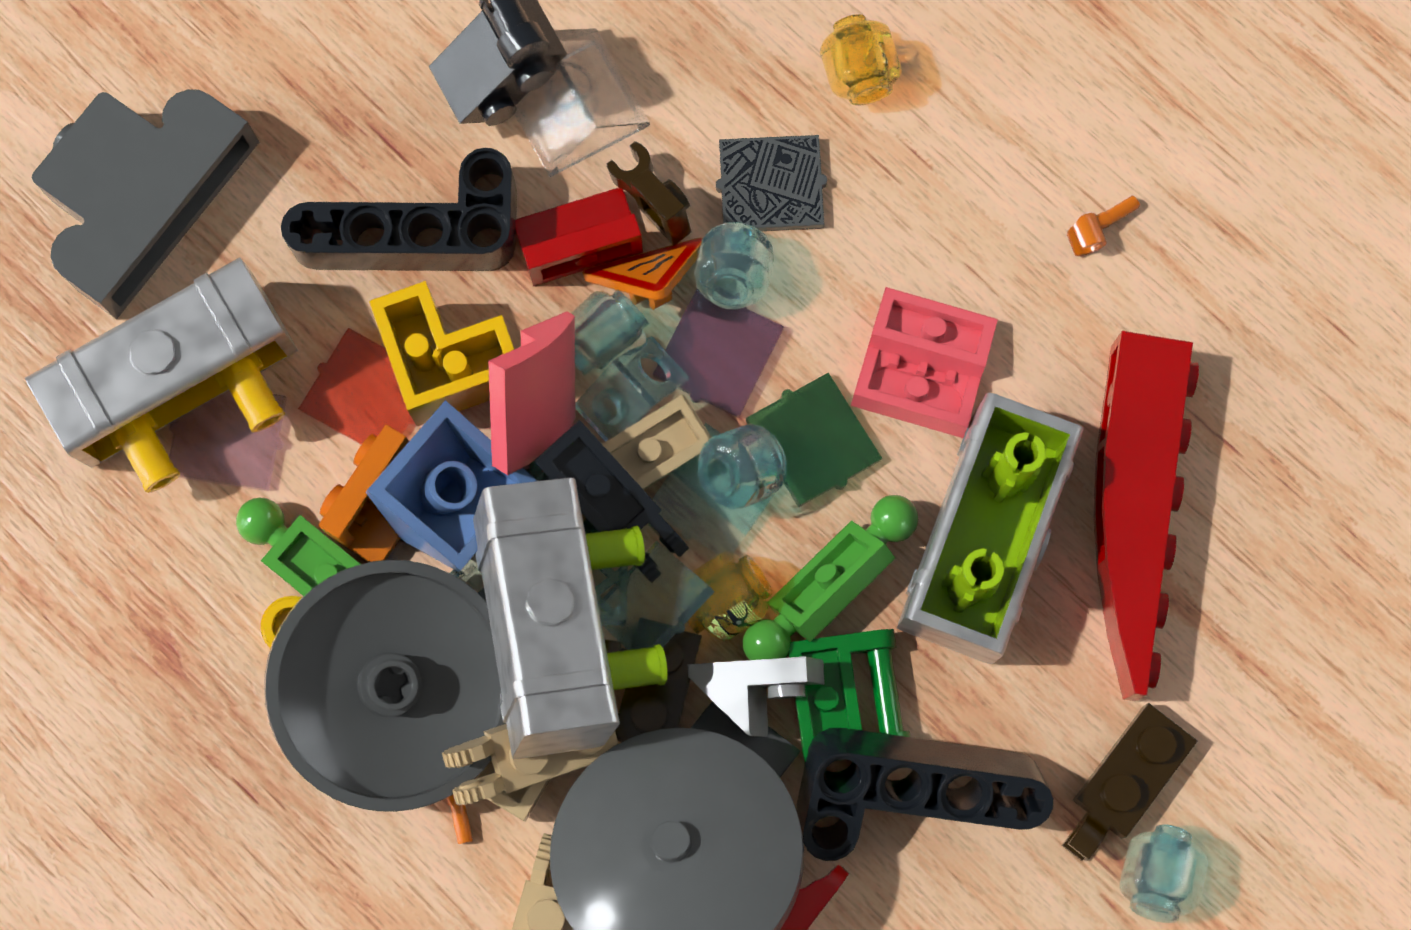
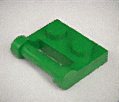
M894 629L816 638L811 642L808 640L790 642L788 658L811 657L823 660L824 684L805 686V697L794 698L804 765L811 741L820 732L829 728L862 730L851 660L852 654L867 653L879 733L911 737L910 731H904L893 666L891 650L897 648Z

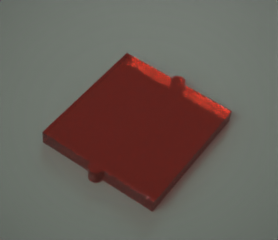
M350 328L346 330L327 363L322 362L318 365L317 369L320 374L298 408L300 412L360 445L369 435L374 434L378 436L385 424L401 434L404 433L409 424H415L407 411L386 348Z

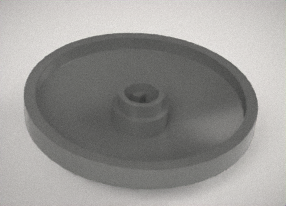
M406 560L373 561L345 569L323 580L307 592L287 614L272 642L265 669L264 696L267 716L273 735L282 753L296 771L314 787L331 798L366 810L384 812L413 810L431 805L453 794L452 790L455 787H458L463 782L475 779L492 760L491 756H488L464 767L448 768L445 767L442 756L444 750L485 736L484 731L506 724L503 723L500 707L503 700L487 602L479 593L454 575L427 564Z
M669 728L646 732L629 738L600 755L583 771L568 791L556 817L551 837L550 871L553 888L562 912L573 930H780L796 902L804 870V841L798 813L786 786L777 773L764 759L740 742L718 733L694 728Z

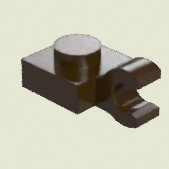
M634 141L630 145V149L638 165L634 169L626 171L620 169L613 160L609 161L607 168L611 180L618 188L627 191L636 200L641 212L675 246L692 232L686 213L690 203L681 189L672 180L668 179L662 183L653 174V165L648 150L642 144Z

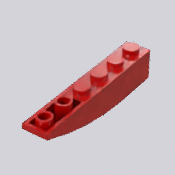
M1121 331L1111 345L1095 458L1093 517L1097 577L1107 638L1123 700L1137 701L1147 696L1148 688H1156L1160 675L1161 654L1153 652L1155 630L1156 628L1163 629L1169 608L1168 593L1161 592L1163 569L1170 570L1172 568L1176 553V535L1168 534L1171 511L1178 512L1183 498L1184 477L1176 476L1178 454H1186L1190 442L1192 422L1191 419H1185L1183 416L1186 397L1192 398L1197 387L1199 363L1191 362L1193 342Z

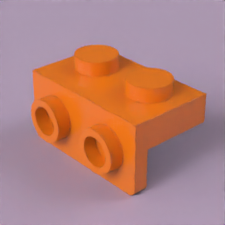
M385 424L378 436L371 434L365 439L354 457L353 464L357 468L345 486L338 484L329 492L320 508V515L323 516V519L318 526L331 539L368 562L387 560L400 540L366 494V490L409 442L405 435Z

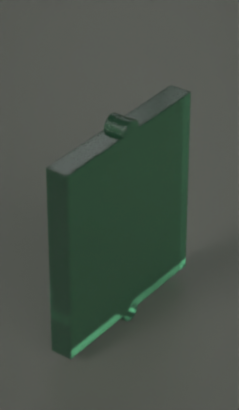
M829 372L794 392L790 389L784 390L779 400L748 416L745 420L778 475H783L782 481L798 507L834 487L837 490L844 489L848 479L882 460L881 455Z

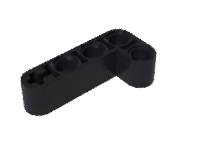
M480 148L469 153L461 163L458 203H299L290 208L284 215L281 223V233L297 261L306 268L315 270H499L512 259L516 247V183L510 162L504 154L496 149ZM487 174H496L503 178L499 186L493 190L482 191L474 187L477 180ZM376 227L384 230L382 238L374 245L362 246L357 244L361 233L368 228ZM436 228L443 232L439 241L432 246L424 247L415 244L416 237L425 229ZM491 228L501 232L498 241L491 246L480 247L472 243L475 235L483 229ZM314 229L321 230L322 233L314 234L312 238V243H304L303 240H307L312 237ZM336 240H342L343 244L339 245Z
M829 728L815 736L808 748L796 811L807 851L817 859L837 861L846 857L854 850L859 839L865 809L1025 830L1040 826L1049 818L1053 810L1054 798L1036 762L1029 756L1021 753L848 728ZM839 759L852 761L847 769L840 772L826 770L832 762ZM899 768L912 769L911 773L901 780L887 779L893 771ZM963 776L972 777L963 787L948 788L954 779ZM827 816L840 818L834 825L829 827L815 826V823Z

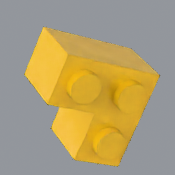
M426 281L369 301L407 411L417 426L425 424L445 400L458 412L490 401L488 361L514 350L502 315L447 334Z

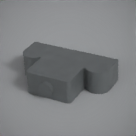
M187 89L171 97L163 109L162 122L164 125L162 128L155 127L106 92L99 93L75 123L66 125L58 133L53 143V149L32 174L33 182L54 204L82 223V225L68 227L57 235L51 247V260L54 268L79 293L116 320L260 143L248 121L201 90Z

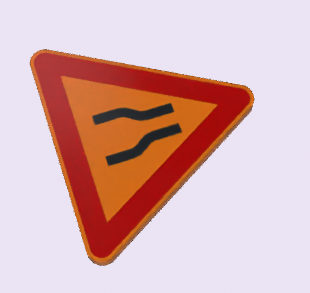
M694 238L680 242L675 246L669 245L590 267L582 273L586 282L629 293L634 305L649 299L650 308L655 310L673 299L672 290L707 247L704 238Z

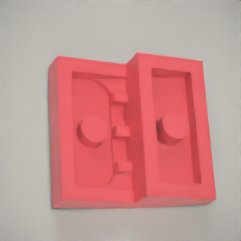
M885 287L851 406L964 438L970 422L980 380L986 367L998 319Z
M567 311L521 330V347L488 361L492 466L507 476L533 462L571 427L576 418L575 316Z

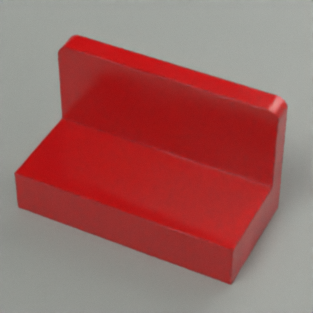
M620 188L515 220V230L533 287L582 272L590 267L643 253L641 232L635 214H631L624 191Z

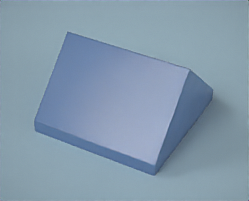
M445 400L366 490V494L401 540L459 572L478 549L473 518L483 489L492 486L535 482L536 479L523 468L507 476L493 467L491 440Z

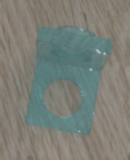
M650 336L613 360L577 400L575 409L606 442L643 419L656 404L685 385L690 378L654 337ZM641 358H648L658 363L666 375V382H658L650 378L641 366Z

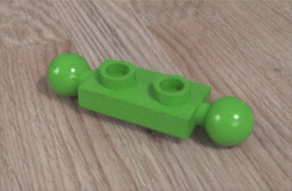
M888 495L881 498L874 505L870 517L871 525L866 530L851 520L767 602L777 617L774 620H760L748 627L743 637V650L749 660L786 658L789 654L790 637L795 632H798L811 642L895 559L886 543L904 541L915 532L918 525V512L914 504L904 496Z
M253 498L245 502L237 513V530L244 540L255 545L270 544L272 546L261 562L303 596L328 577L345 569L360 565L359 562L301 515L287 528L284 525L283 511L277 503L270 499Z

